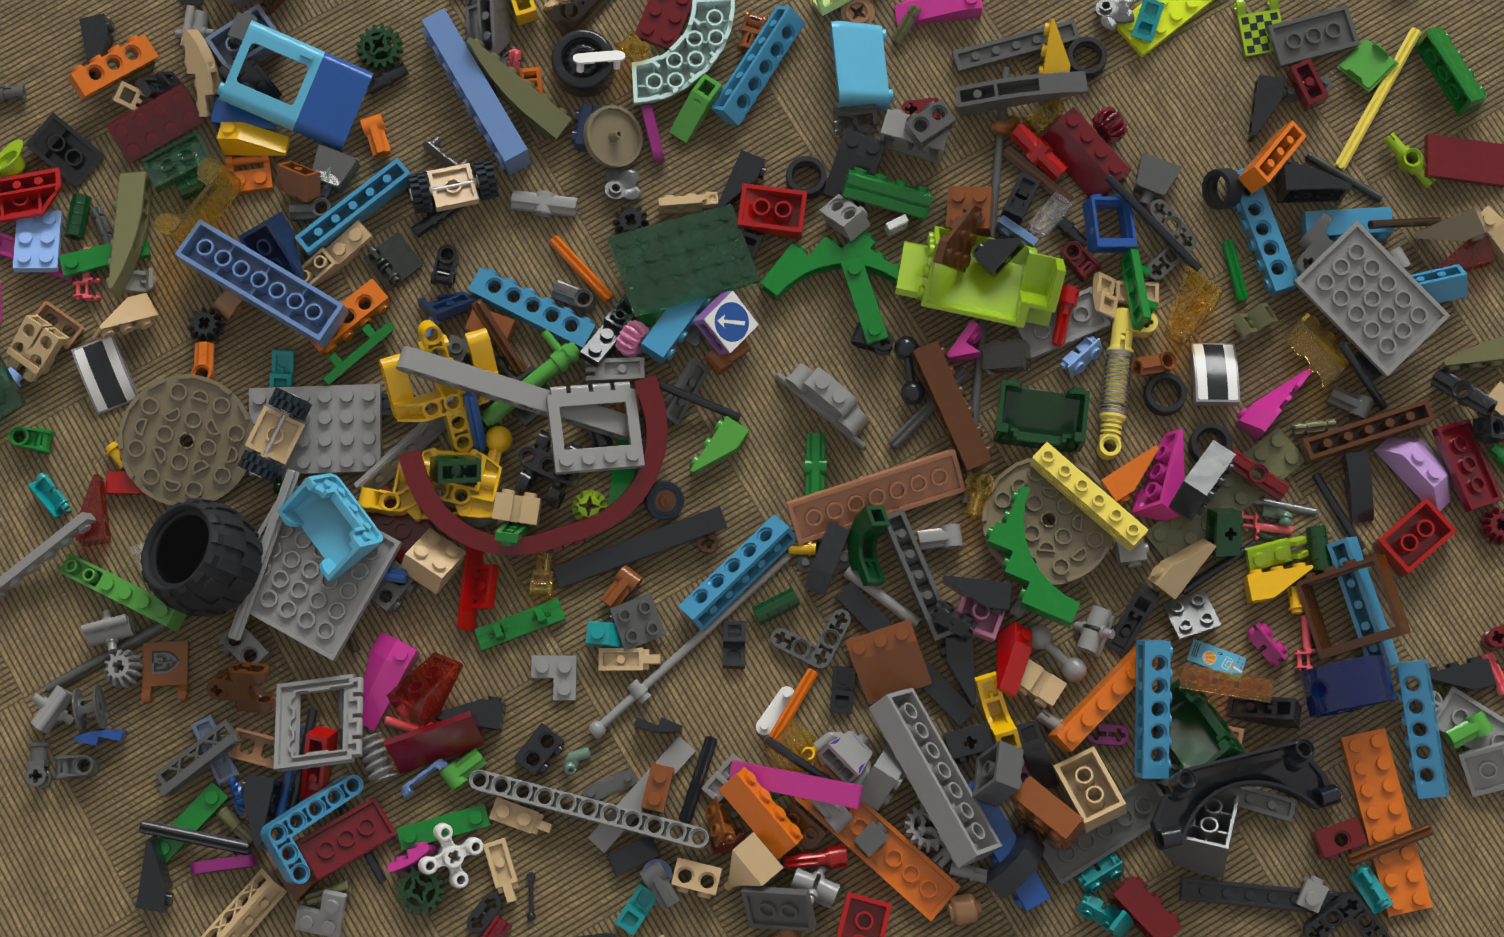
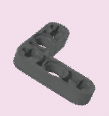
M1157 199L1150 202L1146 210L1173 237L1180 233V236L1175 239L1190 253L1197 243L1194 234L1164 200ZM1160 205V213L1155 214V206ZM1167 214L1169 215L1168 217L1164 218L1162 221L1160 220L1161 218H1163L1164 215H1167ZM1168 220H1173L1176 223L1177 227L1174 232L1167 229ZM1188 238V245L1183 246V239ZM1167 244L1146 264L1145 267H1148L1150 272L1147 278L1152 281L1163 278L1182 258ZM1168 250L1173 251L1175 254L1173 262L1166 260L1165 254ZM1161 263L1165 265L1157 270L1158 274L1153 275L1151 273L1153 271L1152 267H1156Z
M843 609L834 611L816 645L783 628H778L772 632L771 643L776 649L815 669L823 670L828 667L850 625L851 616L849 612ZM841 614L845 615L844 620L847 621L846 624L841 623L838 629L843 631L842 634L829 628L830 625L835 627L837 624L835 616L840 617ZM783 633L785 634L784 638L789 642L791 637L795 640L791 644L790 650L786 649L788 644L785 642L777 644L775 635L780 636ZM829 633L837 637L836 644L831 646L827 645L824 641V637ZM798 643H804L807 647V652L803 655H798L794 651V646ZM820 645L825 649L832 650L831 654L827 651L824 659L827 661L826 663L816 664L817 659L814 658L815 655L820 656L823 651L822 648H819Z

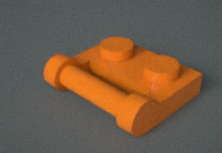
M270 156L225 157L231 196L274 190ZM256 163L264 164V168L235 171V166Z

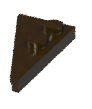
M567 0L545 8L543 12L564 36L571 31L583 29L609 0Z

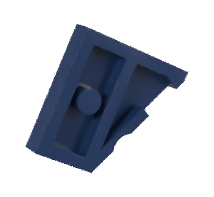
M465 291L438 295L437 301L426 302L424 298L417 299L419 307L437 322L448 320L449 317L456 314L466 313L475 302V299Z

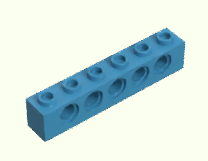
M776 6L711 106V109L726 124L739 126L745 119V115L756 102L758 95L767 85L769 78L778 68L780 61L789 51L795 38L800 34L805 22L791 7Z
M1245 168L1237 170L1236 172L1240 175ZM1243 185V189H1246L1250 196L1242 195L1241 201L1233 208L1236 213H1239L1241 229L1244 233L1246 232L1249 239L1248 247L1251 252H1254L1257 259L1255 260L1257 270L1262 272L1264 277V288L1270 293L1271 297L1295 290L1297 286L1293 281L1298 276L1264 189L1262 187L1252 194ZM1248 209L1256 210L1258 215H1251ZM1256 228L1263 229L1265 235H1259ZM1264 248L1271 249L1273 255H1267L1264 252ZM1271 268H1278L1281 275L1274 274Z
M480 267L468 288L470 296L478 300L481 299L484 303L541 332L548 329L555 339L567 344L572 341L580 351L597 332L594 321L588 317L583 316L580 318L574 315L575 312L570 308L563 307L562 309L556 306V302L548 297L542 299L536 296L537 293L528 287L523 289L517 286L518 283L510 278L503 279L498 276L499 274L490 268L485 270ZM498 285L501 287L497 293L490 292L492 286ZM513 295L520 296V299L515 303L509 301V298ZM531 305L539 306L536 312L528 311ZM556 314L558 319L555 322L547 321L548 316ZM570 324H576L578 326L577 329L573 332H569L566 330L567 326Z
M773 515L678 607L696 627L703 631L797 541L796 535L787 524L776 515Z
M1136 640L1134 776L1142 779H1167L1171 771L1169 750L1171 749L1172 741L1169 736V727L1172 724V716L1170 714V704L1172 703L1170 681L1172 680L1173 673L1170 668V659L1173 656L1171 641ZM1155 658H1157L1158 665L1154 669L1152 666V662ZM1154 681H1157L1158 687L1153 691L1152 684ZM1156 703L1157 711L1153 714L1152 706ZM1156 726L1157 733L1152 737L1151 731ZM1154 749H1156L1157 755L1155 759L1152 760L1151 753Z
M1428 659L1397 663V668H1394L1396 681H1400L1401 690H1398L1399 703L1404 706V713L1401 714L1403 726H1407L1408 735H1405V743L1407 749L1411 750L1412 758H1409L1410 771H1414L1415 780L1412 781L1413 792L1418 794V799L1446 797L1449 795V788ZM1410 678L1418 680L1419 688L1417 690L1409 687L1408 681ZM1414 700L1422 703L1423 709L1421 712H1415L1412 709V702ZM1417 723L1425 725V735H1420L1416 732L1415 726ZM1420 746L1429 748V757H1422L1420 755ZM1428 768L1432 770L1434 774L1432 780H1427L1423 777V769Z

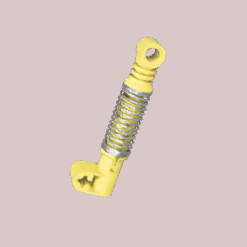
M1116 308L1110 346L1106 351L1107 358L1105 360L1107 362L1105 363V376L1103 377L1105 381L1102 382L1104 386H1102L1103 391H1101L1103 394L1101 398L1103 400L1100 401L1101 409L1099 410L1101 435H1099L1096 451L1103 460L1114 459L1121 450L1120 436L1122 435L1123 422L1126 421L1127 417L1126 409L1129 403L1127 399H1129L1130 376L1132 375L1131 365L1134 358L1132 341L1133 337L1147 338L1153 334L1158 325V319L1154 313L1151 315V320L1146 323L1149 327H1144L1141 331L1133 330L1129 308ZM1104 444H1111L1114 447V451H1106Z

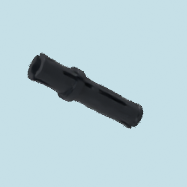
M464 207L440 212H429L426 214L427 217L411 226V229L420 238L433 228L437 229L439 224Z

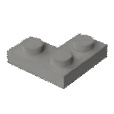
M532 655L531 678L554 679L553 701H576L577 656Z
M325 889L320 909L299 905L294 929L327 937H340L347 894Z

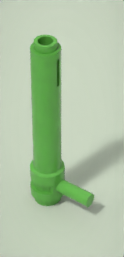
M548 329L541 336L553 349L554 353L549 356L550 359L524 378L522 382L542 387L560 372H565L571 363L575 364L579 360L580 350L572 341L561 346ZM495 401L482 412L481 419L487 427L493 426L516 407Z

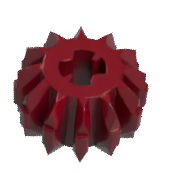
M1106 106L1104 109L1102 108L1092 118L1093 128L1096 129L1097 133L1106 143L1114 144L1119 142L1128 132L1127 123L1123 120L1124 117L1118 111L1116 112L1113 107Z
M1496 507L1493 511H1486L1485 517L1480 518V522L1483 525L1478 530L1485 531V534L1482 536L1483 539L1490 537L1489 544L1497 542L1501 546L1504 544V509L1500 511ZM1498 523L1501 525L1499 530L1496 528Z

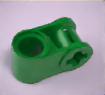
M16 426L9 432L10 442L18 449L50 455L52 452L50 446L52 437L55 436L54 431ZM26 434L25 440L17 443L18 436Z

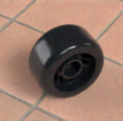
M588 29L574 30L562 36L555 44L551 55L552 71L558 85L565 92L576 97H592L606 90L615 76L616 70L613 69V62L584 64V72L578 73L576 71L577 63L573 61V56L578 53L614 51L610 42L600 33Z

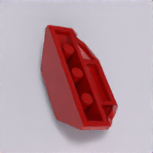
M60 168L0 178V222L45 215L62 189Z

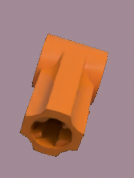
M381 113L360 119L374 159H381L391 154L390 144L385 133L387 131Z
M210 342L195 343L194 367L191 375L200 376L201 373L208 372L207 378L215 381V344Z

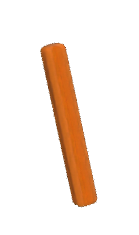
M556 235L549 241L550 246L603 302L607 303L613 298V293L559 236Z
M807 669L771 730L769 736L776 741H780L818 676L815 670Z

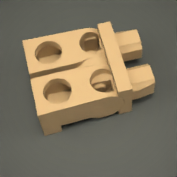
M37 314L26 315L11 343V347L6 351L10 355L6 365L15 371L20 370L22 365L25 366L26 370L22 376L29 382H36L41 374L49 372L50 366L53 364L61 347L66 345L70 339Z

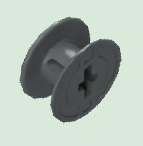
M97 684L93 690V697L83 698L81 691L75 688L72 693V709L79 732L83 733L86 730L87 721L94 719L97 720L101 729H105L107 726V706L101 686ZM93 700L92 704L85 705V701ZM88 713H95L94 717L87 718Z

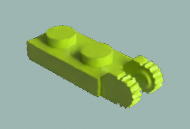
M1297 536L1289 539L1282 538L1245 548L1248 570L1263 569L1309 556L1308 549L1291 551L1290 547L1305 544L1307 542L1306 536Z

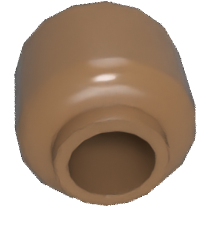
M971 893L953 896L950 899V903H947L950 921H954L956 925L974 923L978 920V913H982L980 900H975Z

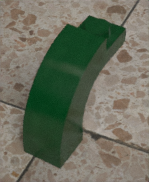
M883 505L865 506L856 515L849 532L848 557L852 571L858 570L863 586H878L886 582L877 557L879 536L890 526Z

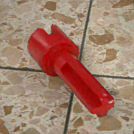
M1065 284L1062 286L1051 342L1052 345L1057 347L1064 346L1071 309L1077 306L1080 289H1077L1075 286Z
M845 844L827 846L823 852L783 857L785 869L821 865L834 869L847 867L846 863L848 862Z

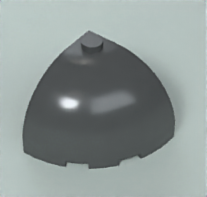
M1223 791L1210 798L1194 816L1188 828L1184 845L1165 849L1162 852L1171 861L1187 870L1223 879L1240 792Z

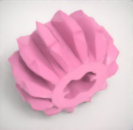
M630 320L619 331L620 334L616 338L615 347L626 357H637L639 353H642L641 343L650 331L642 322Z

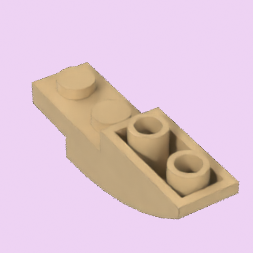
M197 29L183 30L184 64L187 68V74H195L194 86L197 90L198 100L196 106L199 111V117L212 116L215 94L221 83L216 61L208 44Z
M357 220L327 248L322 247L302 265L304 276L300 277V279L314 287L319 285L360 254L359 250L374 237L363 223Z

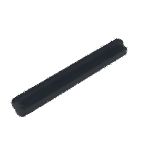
M706 736L679 816V821L690 824L701 788L703 787L717 744V739L714 737Z

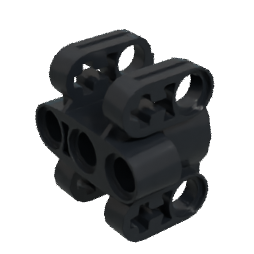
M541 430L534 448L528 446L519 451L518 459L524 469L517 479L515 488L517 492L524 494V492H529L533 482L537 481L536 476L550 481L553 484L546 496V503L548 506L559 509L565 498V489L567 487H575L580 481V475L575 473V478L572 480L573 473L555 475V470L551 472L543 470L545 464H554L553 455L548 453L551 446L550 433ZM572 443L568 450L582 449L583 447ZM527 454H533L535 456L532 459L531 463H525L523 461L524 457Z

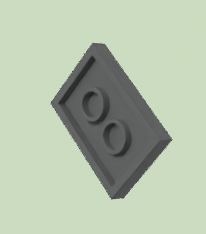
M743 886L741 894L750 928L815 932L817 923L809 889Z

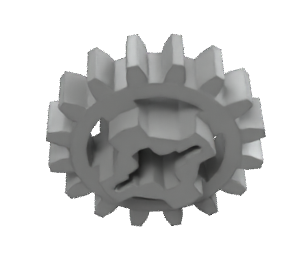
M920 803L919 809L912 807V814H907V821L904 824V828L908 829L905 836L912 837L910 844L918 843L917 849L920 850L924 846L926 847V852H929L930 847L938 851L939 844L946 847L940 839L933 822L929 819L923 804ZM915 821L917 822V825H918V829H917V830H915V828H914V822H915Z

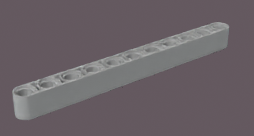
M410 346L402 347L396 367L401 372L465 392H474L478 396L548 417L546 396L550 395V390ZM595 404L560 407L561 422L619 440H629L626 414Z
M475 770L469 776L470 786L480 793L696 850H703L710 843L708 832L701 827L484 770ZM485 776V784L477 787L475 784L477 777ZM502 781H506L508 784L507 790L502 793L498 792L497 785ZM523 787H528L530 790L526 798L519 797V790ZM543 793L551 794V800L547 804H542L540 801ZM567 798H571L573 806L568 810H564L562 802ZM593 804L595 812L590 816L585 815V806ZM609 810L617 812V817L614 821H607L605 818ZM633 815L638 816V825L629 827L627 824L628 818ZM654 821L661 823V829L657 833H652L649 830L650 824ZM675 827L683 829V835L678 839H674L671 836V831ZM697 833L705 835V841L700 845L693 842V837Z

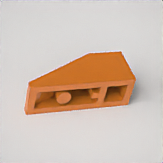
M1157 445L1101 479L1110 497L1117 503L1119 502L1120 505H1123L1132 498L1130 495L1136 489L1159 449Z

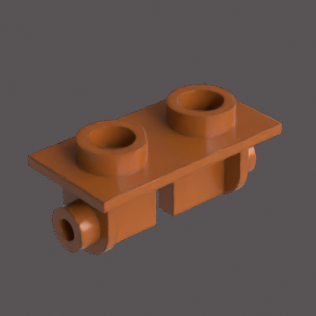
M715 796L706 809V817L711 828L710 834L713 837L715 847H717L721 841H725L727 844L733 843L736 835L733 824H730L731 817L728 805L724 802H719L718 797Z

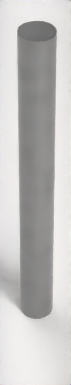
M1261 497L1252 504L1256 506L1277 507L1288 512L1313 517L1317 514V508L1282 501L1277 502L1276 500Z

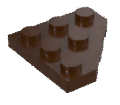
M970 204L965 205L963 216L961 218L956 217L949 227L950 233L940 238L933 262L960 272H966V268L969 267L971 262V249L977 240V227L982 221L981 208Z

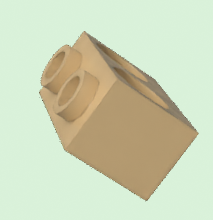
M677 858L671 885L676 886L675 891L688 894L689 890L698 892V897L710 899L711 895L716 896L722 868ZM682 870H688L692 874L691 880L687 883H682L679 880V873ZM706 875L714 879L713 886L708 889L701 885V879Z

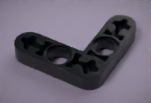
M1352 891L1343 893L1320 910L1319 913L1309 918L1303 925V933L1306 937H1326L1351 919L1364 937H1375L1371 932L1373 929L1382 937H1390L1386 929L1362 899ZM1348 899H1351L1352 901H1354V904H1355L1354 907H1351L1350 905H1348V903H1347V900H1348ZM1339 905L1342 907V909L1344 908V911H1345V914H1344V915L1342 914L1341 910L1338 908ZM1331 911H1335L1339 915L1338 919L1334 922L1326 920L1327 914ZM1363 915L1371 917L1370 923L1366 926L1359 924V919ZM1320 919L1323 920L1324 924L1327 926L1326 928H1324L1323 925H1321L1319 921ZM1312 926L1317 928L1318 933H1310L1309 928Z

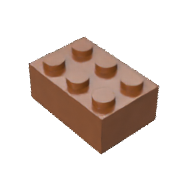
M1031 776L1024 781L1020 790L1012 795L1014 813L1021 820L1025 821L1027 819L1033 824L1032 828L1040 835L1046 834L1050 838L1051 844L1057 849L1063 848L1065 851H1068L1084 832V818Z

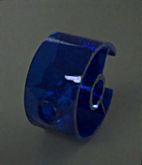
M1374 655L1335 662L1299 673L1309 718L1337 715L1362 710L1363 707L1396 701L1386 655Z

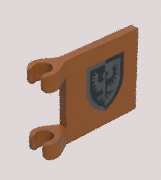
M189 641L143 643L144 667L141 700L145 704L153 703L152 687L178 686L177 698L182 702L189 701Z

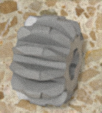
M121 649L117 650L116 655L113 653L109 654L111 660L104 661L108 666L103 670L104 674H107L106 680L112 683L113 686L125 688L129 687L130 683H137L135 677L142 676L138 670L144 667L139 663L140 657L130 650L123 651Z

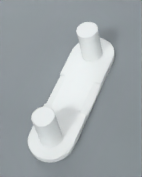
M619 50L578 53L573 56V61L577 63L576 71L578 73L584 72V64L606 61L613 62V69L618 70L620 69L621 61L625 59V53Z
M782 687L758 720L756 730L760 735L770 734L794 693L791 687Z

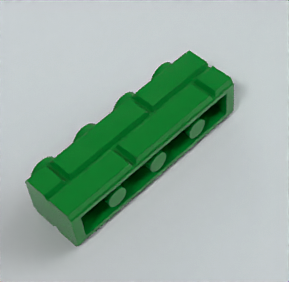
M854 167V170L848 169L841 193L842 197L920 219H926L933 197L928 187L923 185H916V188L908 186L907 181L896 179L893 182L887 180L888 176L875 173V176L868 175L866 170Z

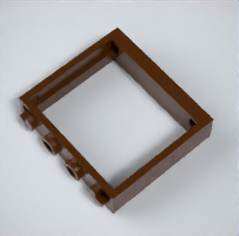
M1376 552L1363 555L1364 560L1356 562V559L1342 562L1343 567L1336 569L1335 566H1330L1322 569V574L1309 573L1302 576L1303 580L1295 582L1320 660L1411 633L1385 554L1377 555ZM1375 565L1395 627L1332 646L1312 586Z

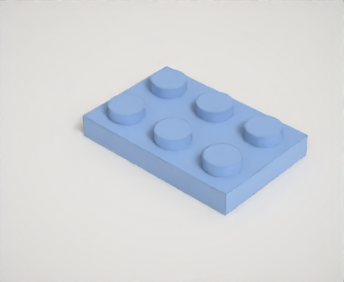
M47 211L42 216L16 220L13 258L14 272H59L60 260L58 256L61 250L62 211Z

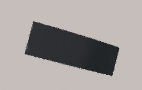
M1368 451L1347 453L1341 458L1345 474L1343 483L1351 523L1373 521V488Z

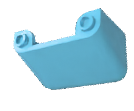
M831 21L830 43L832 44L839 101L837 103L838 114L888 110L890 102H894L893 89H889L884 51V42H887L886 29H882L881 25Z
M332 473L307 477L277 510L285 525L289 527L301 526L324 557L319 568L321 574L328 581L337 579L383 541L381 532L342 480Z

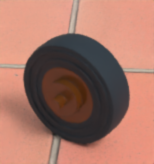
M665 480L658 481L653 484L644 498V506L653 518L667 521L679 515L684 506V496L681 489L675 483Z

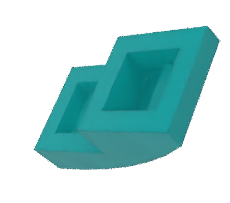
M1143 0L1131 37L1152 43L1165 3L1157 0Z
M273 349L269 388L293 387L295 350Z
M643 882L639 884L615 921L616 925L633 936L657 901L652 890H649Z
M1122 910L1107 930L1114 935L1113 937H1125L1134 925V921L1126 911Z

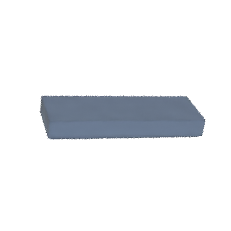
M209 715L191 724L197 740L217 726L213 715ZM219 732L218 741L220 742L223 739L221 732ZM205 742L201 746L203 753L212 748V743ZM228 753L210 766L219 786L229 782L231 776H234V778L241 776L233 758H230Z

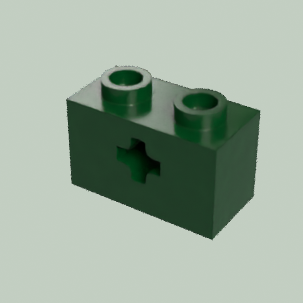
M474 455L430 457V479L437 484L481 482V459Z
M1233 508L1207 509L1206 540L1216 546L1210 555L1215 557L1240 556V549L1242 547L1241 527L1243 525L1241 511Z

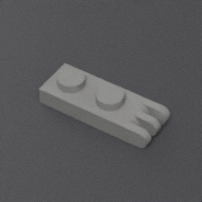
M644 357L605 358L598 368L595 366L585 368V373L594 374V376H586L585 379L586 382L638 381L645 379ZM585 361V365H592Z

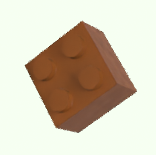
M948 186L946 228L949 229L956 217L961 218L964 214L963 208L966 204H970L982 209V221L977 227L976 235L992 237L994 207L992 187Z

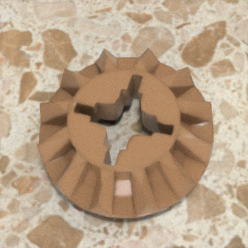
M852 0L842 6V21L870 24L873 22L875 9L869 0ZM862 8L861 15L863 17L858 16L857 18L853 19L854 12L852 11L858 12Z

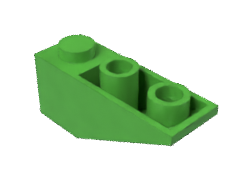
M704 73L690 92L669 133L687 144L712 110L711 106L722 91V84Z
M726 416L724 421L720 419L714 428L716 433L712 439L709 437L706 439L702 446L703 452L699 457L696 455L690 463L691 475L695 476L736 454L749 436V430Z

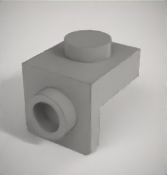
M148 268L146 271L134 270L123 292L147 293L148 295L156 287V275H153V268Z
M1312 875L1311 878L1304 876V884L1295 903L1319 913L1329 888L1324 885L1325 880Z

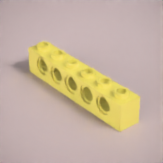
M1048 442L1032 457L1030 466L1130 553L1144 539L1148 529Z

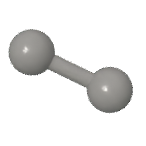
M1037 624L1029 628L1032 630V648L1037 650L1045 648L1062 664V675L1067 681L1079 682L1084 679L1087 667L1082 659L1066 657L1051 643V632L1046 626Z

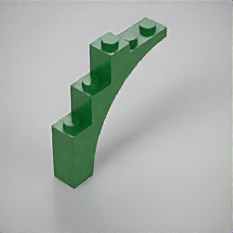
M866 231L858 235L853 241L849 240L843 249L838 241L833 238L828 239L825 236L810 256L807 255L808 252L800 245L795 246L792 243L760 282V289L778 301L790 288L802 280L818 273L842 270L841 262L860 256L867 272L885 278L894 285H897L900 266L895 263H889L881 252L873 251L875 248L874 238Z
M1022 485L1019 491H1014L1010 503H1013L1011 511L1006 510L1002 519L1003 523L996 521L994 527H989L985 539H988L986 547L1010 556H1006L1001 569L1005 570L1004 578L1027 587H1022L1018 599L1021 600L1020 608L1070 628L1080 603L1064 595L1054 587L1038 569L1030 554L1024 530L1025 503L1030 488Z

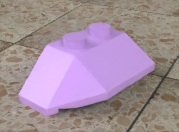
M1390 437L1374 450L1421 500L1428 498L1439 511L1450 502L1451 476L1445 462L1421 438Z

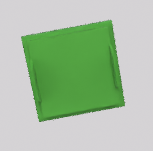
M1365 39L1336 68L1369 93L1398 65V62L1391 58L1387 51L1377 43L1373 44L1368 39Z

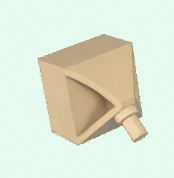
M753 832L732 850L728 880L724 883V888L730 891L733 887L764 886L781 872L784 867Z

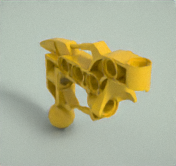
M494 426L487 431L485 439L486 446L489 449L488 457L476 449L463 453L437 450L436 448L423 451L422 456L429 478L430 457L474 455L481 459V482H477L474 488L456 483L437 484L431 480L435 490L443 488L446 491L440 499L447 507L456 509L457 512H452L454 515L462 519H492L495 496L499 490L503 473L502 467L499 465L501 455L510 448L513 441L512 434L506 427ZM400 461L398 463L393 492L365 488L363 486L361 488L358 503L366 512L380 513L388 516L408 514L416 522H420L422 519H429L424 513H421L418 504L411 494ZM459 493H465L468 496L462 502L457 501L455 498ZM390 499L397 502L393 508L385 507V503Z

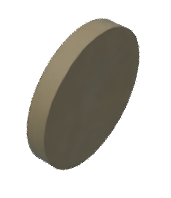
M617 105L603 106L595 110L585 122L583 138L586 149L590 156L602 166L621 168L632 163L640 154L643 145L642 130L637 119L627 109Z

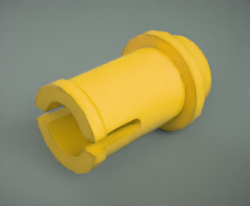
M114 441L105 448L106 454L112 457L120 470H124L118 443Z
M796 541L789 547V554L809 555V557L811 555L816 556V542L811 541L798 545Z
M1297 586L1286 588L1290 604L1288 611H1291V615L1305 613Z

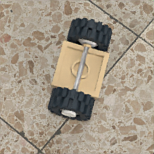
M491 159L473 162L474 178L469 163L427 171L430 187L425 172L407 175L409 193L415 214L433 210L431 196H433L437 212L479 204L476 187L481 201L499 197L497 179Z
M277 387L268 404L282 412L279 413L264 405L245 443L246 447L261 453L260 456L245 450L237 465L249 471V473L273 483L282 467L267 459L270 457L286 465L305 427V424L289 416L291 415L305 421L312 407V404Z

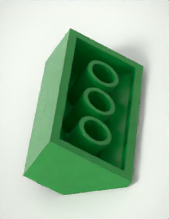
M1442 27L1429 28L1423 33L1414 47L1460 117L1481 106L1487 99L1485 90L1481 85H1478L1473 71L1467 68L1462 54L1451 43L1450 35L1444 32Z

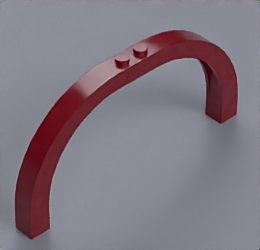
M654 375L633 382L644 417L645 445L643 454L645 466L644 468H638L628 488L614 503L593 516L548 531L524 536L518 543H514V546H504L500 544V541L495 540L494 534L483 532L470 526L446 507L431 483L420 449L398 456L409 490L418 506L436 527L459 543L479 551L497 555L519 556L549 549L554 553L565 549L564 545L571 542L573 546L585 543V538L603 532L627 517L646 497L660 472L666 451L668 425L666 409L657 377Z

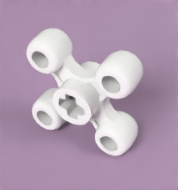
M439 823L434 827L433 835L440 842L441 848L435 856L422 857L418 862V869L423 874L431 875L439 867L446 866L450 872V885L458 889L464 888L468 884L469 878L467 873L462 870L461 864L465 856L479 855L484 848L483 842L479 838L469 837L462 845H455L452 841V827L446 823ZM445 829L444 835H441V831ZM450 852L454 855L452 859L448 857ZM430 862L429 868L426 869V864Z

